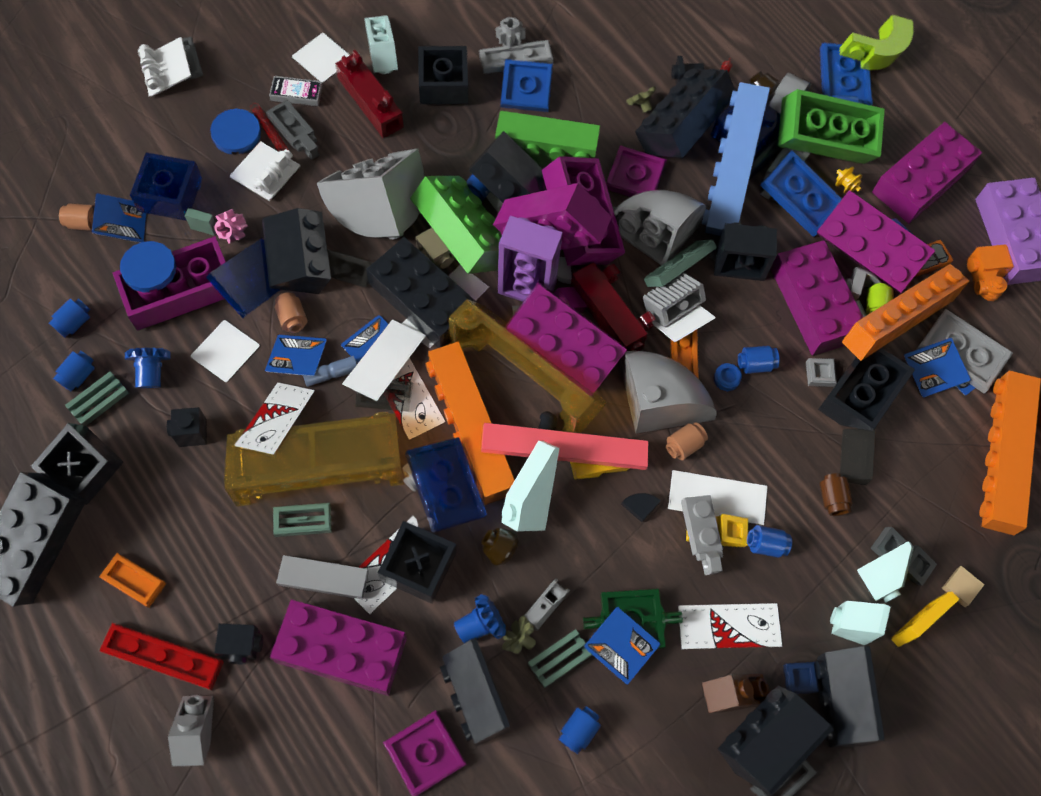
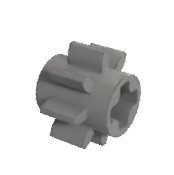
M505 18L503 21H500L501 27H496V37L499 38V44H503V46L520 45L521 39H525V28H522V22H519L516 18Z

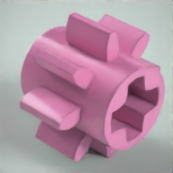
M233 209L216 215L218 221L214 228L219 239H227L228 243H232L246 236L243 231L248 225L242 214H234Z

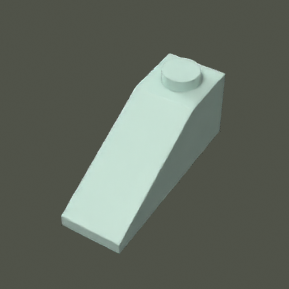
M388 16L365 18L374 73L388 74L393 70H398L395 44Z
M545 441L537 442L506 494L505 505L502 509V523L516 531H545L559 447Z

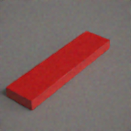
M114 623L111 624L99 650L104 654L211 691L224 663L220 659Z

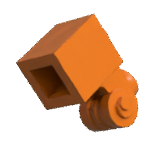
M1007 244L977 247L967 259V268L974 280L975 293L988 301L997 300L1007 289V282L1003 278L1014 267Z

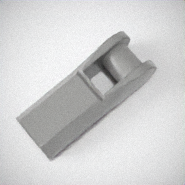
M557 579L548 586L524 615L534 626V630H538L570 592L568 588L565 590L561 587ZM550 592L558 598L554 604L546 598Z

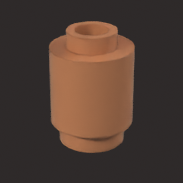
M70 203L67 206H62L59 211L60 224L68 229L92 231L95 205Z
M291 292L279 295L275 300V310L282 329L290 333L300 332L308 322L300 299Z
M688 423L667 437L666 449L673 458L684 460L704 446V442L708 440L707 433L699 423Z

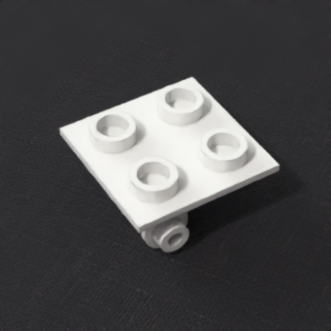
M181 37L155 51L148 45L140 46L138 55L141 57L142 72L145 76V84L147 85L150 97L192 77Z
M260 141L232 172L230 177L268 201H271L299 169L300 164L291 160L293 155L290 151L285 149L278 152Z

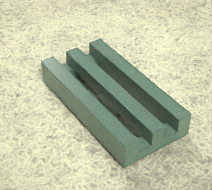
M108 372L65 406L81 425L87 426L129 394V392L111 372ZM118 388L116 392H114L112 395H110L108 398L104 400L105 396H107L113 390ZM93 405H97L95 408H93L91 411H89V412H88L87 414H85L83 417L81 416L84 412H86L88 409H90Z
M330 503L273 507V534L275 537L332 533ZM325 512V515L280 519V515ZM321 522H325L324 525H311V526H298V527H285V528H280V526H282V525H295V524H308V523H321Z
M576 629L528 662L529 667L544 689L592 656L584 648L586 643L581 639ZM574 639L576 644L538 669L537 664ZM581 649L583 653L547 679L544 678V673Z

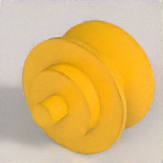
M854 167L846 168L843 171L839 169L836 172L838 177L836 178L835 186L843 185L845 187L844 194L849 190L859 192L862 189L859 185L862 182L860 179L863 175L855 176L853 174Z

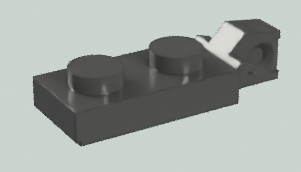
M288 100L266 111L267 117L298 152L304 150L311 160L320 156L317 150L318 146L315 144L317 138L314 135V131Z

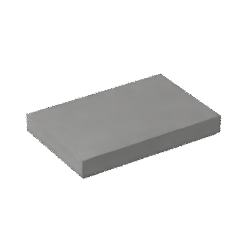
M947 309L942 312L917 347V349L952 338L970 377L968 383L983 393L989 390L1013 354V352Z

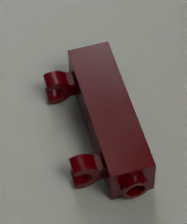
M354 50L352 55L348 57L342 56L341 60L335 63L337 77L381 137L385 138L404 128L402 112L394 103L393 97L387 90H384L364 64L360 54Z
M593 262L573 273L571 287H574L588 306L587 310L601 329L624 345L627 351H641L645 346L646 331L654 326L652 322L656 318L650 311L638 319L635 318L611 285L618 280L617 274L620 273L616 265L612 264L601 272Z

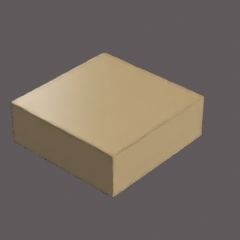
M960 566L951 575L942 589L945 592L952 591L959 598L958 602L962 606L967 607L984 584Z

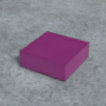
M574 287L558 288L554 292L555 295L579 313H582L588 307Z

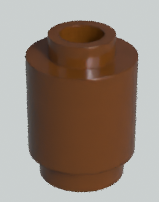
M839 473L824 476V480L819 484L824 508L828 510L829 516H841L850 513L853 502L848 479L841 477Z

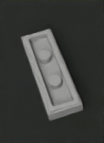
M548 40L516 44L511 47L502 46L479 50L484 74L504 71L505 59L553 64V56Z
M283 555L276 584L278 586L363 599L369 571L365 568Z

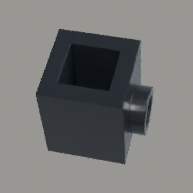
M200 407L171 410V420H167L168 436H171L179 447L207 445V419Z
M218 624L214 654L219 658L229 659L228 663L245 665L247 660H256L257 652L262 651L263 634H260V630L255 625Z

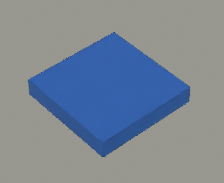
M505 59L501 108L548 112L553 64Z

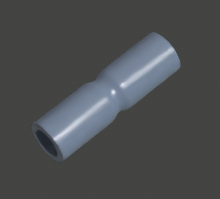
M354 356L332 362L329 365L319 366L314 376L303 375L306 387L328 381L331 378L350 374L357 365Z

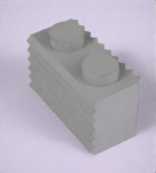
M682 272L663 287H656L655 290L652 289L647 295L644 294L643 301L646 312L650 311L656 318V321L666 327L706 301L703 284Z

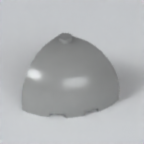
M411 149L390 153L388 157L378 159L375 163L373 158L353 164L354 168L344 172L337 171L317 183L326 207L336 220L347 229L366 237L397 239L403 236V232L416 221L420 213L410 198L424 179V171L419 150Z
M651 190L628 198L614 210L620 236L657 263L663 265L677 254L699 228L706 206L700 201L679 192Z
M626 351L620 358L619 363L635 433L715 420L717 413L708 391L696 375L679 362L664 355L646 351Z

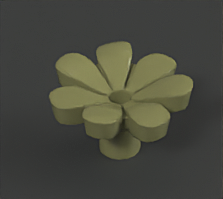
M655 86L645 93L641 92L627 99L626 102L629 105L640 104L643 112L651 110L652 106L649 99L656 91Z
M521 616L519 622L516 620L512 623V632L508 630L506 635L503 636V640L506 641L502 645L503 650L517 654L521 651L522 646L529 650L534 647L536 641L529 636L533 632L534 626L525 616Z

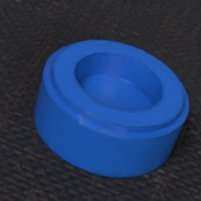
M730 363L720 365L714 374L715 385L723 391L736 389L742 379L739 368Z

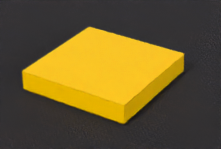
M949 591L929 602L897 631L891 640L897 647H900L918 638L952 607L959 598L952 591Z

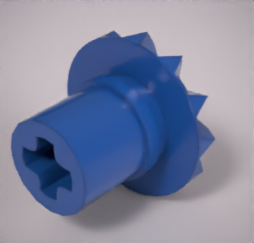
M146 347L127 350L125 352V360L135 361L133 363L135 368V388H160L161 361L171 359L170 351L163 348Z
M483 594L475 598L477 607L472 612L454 622L455 629L463 643L474 638L479 639L490 633L497 639L506 635V626L498 609L490 598Z

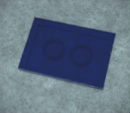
M263 238L210 272L206 277L242 318H245L281 291L269 288Z
M459 437L406 451L405 456L432 533L487 516Z

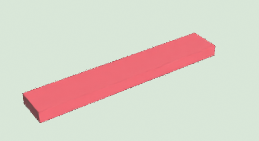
M484 423L481 452L529 457L537 442L545 441L560 448L557 461L646 470L648 467V441Z

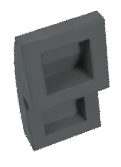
M885 527L871 549L881 557L905 544L907 541L893 527ZM913 545L914 549L906 578L919 586H923L937 563L918 545Z

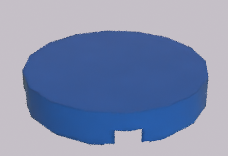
M243 109L224 111L214 119L210 128L214 144L219 150L228 154H232V152H238L239 154L248 152L257 145L261 137L259 121L254 114Z
M146 241L133 245L125 252L120 261V272L126 284L133 290L143 293L154 289L158 291L166 287L173 280L176 274V261L171 250L164 244Z

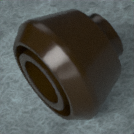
M760 71L749 79L750 84L769 87L768 96L775 92L779 86V80L768 72L763 74Z
M496 528L493 531L489 530L482 539L483 552L495 566L506 564L516 552L519 543L515 531Z

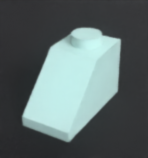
M906 542L857 570L876 601L883 598L886 603L901 595L898 589L905 585L914 549L911 542Z
M846 601L840 606L835 607L832 612L830 623L833 624L831 634L867 645L884 635L890 606Z

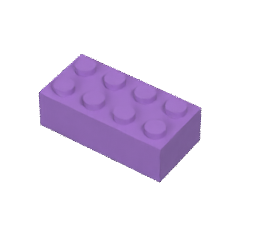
M1027 178L987 183L975 200L992 246L1007 244L1014 266L1004 277L1007 285L1041 281V192L1036 179Z
M510 216L499 242L498 294L524 302L538 282L553 292L557 281L563 232L558 231L552 226L532 223L523 217L516 218Z

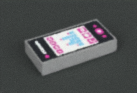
M274 76L269 94L270 100L277 102L288 100L294 104L319 106L323 88L322 81Z

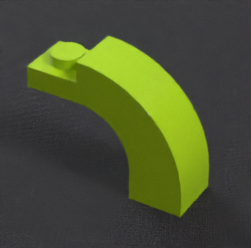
M891 15L879 29V39L852 33L841 45L840 55L861 61V69L879 70L886 68L910 45L913 37V20Z

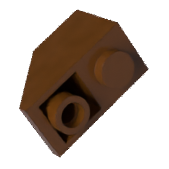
M763 674L728 675L702 683L709 713L728 712L759 706L769 693V687L764 680Z

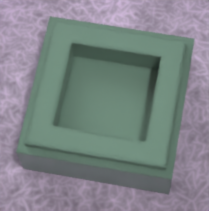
M188 208L185 218L190 229L215 236L214 226L216 223L213 215Z

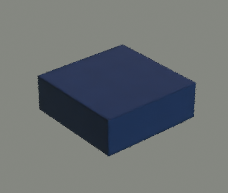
M815 662L786 663L783 665L787 690L795 694H816L819 692Z

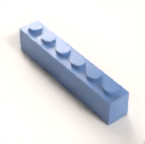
M740 82L738 91L733 90L729 106H734L732 115L727 114L724 129L729 131L727 138L721 139L719 153H723L722 161H716L713 177L718 178L716 186H710L708 200L712 201L710 210L705 209L702 224L706 225L705 233L720 236L725 223H739L769 94V87Z

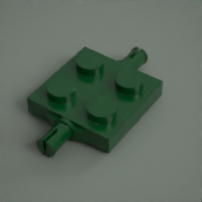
M659 589L601 592L602 610L600 617H583L584 630L599 628L613 610L618 607L660 643L657 649L665 648L664 630L666 624L683 623L682 611L664 612L660 603Z

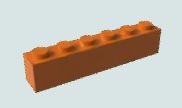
M949 264L857 321L842 343L862 361L954 301L968 284L969 280L960 270Z
M459 341L428 351L429 362L425 363L430 378L435 377L438 385L434 387L439 401L444 400L447 408L444 409L447 423L449 425L453 424L456 433H453L458 449L463 448L466 457L462 458L467 473L472 472L475 482H472L476 497H482L485 505L506 498V494L515 480L505 455L481 452L484 423H491V420Z
M1009 370L1001 378H998L994 384L993 393L996 394V399L991 409L993 426L988 434V441L991 444L990 451L985 459L988 471L982 485L985 498L979 512L980 517H982L981 527L1010 535H1016L1027 528L1041 378Z

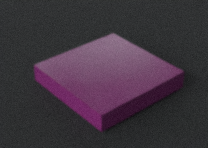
M620 145L606 182L607 190L628 197L646 191L657 190L666 159Z
M436 710L383 742L412 796L421 794L466 765Z

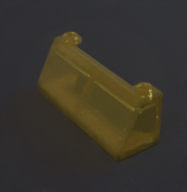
M467 299L449 317L450 344L459 341L462 351L466 347H473L479 352L488 343L560 401L563 410L559 417L564 420L563 432L581 433L603 409L606 401L595 392L592 393L507 330V323L485 305Z
M378 412L374 416L292 426L274 455L234 446L245 429L238 430L235 434H227L224 482L225 490L236 507L251 505L250 498L252 496H255L256 499H262V494L374 480L375 484L381 483L380 478L389 480L390 486L404 485L395 413Z

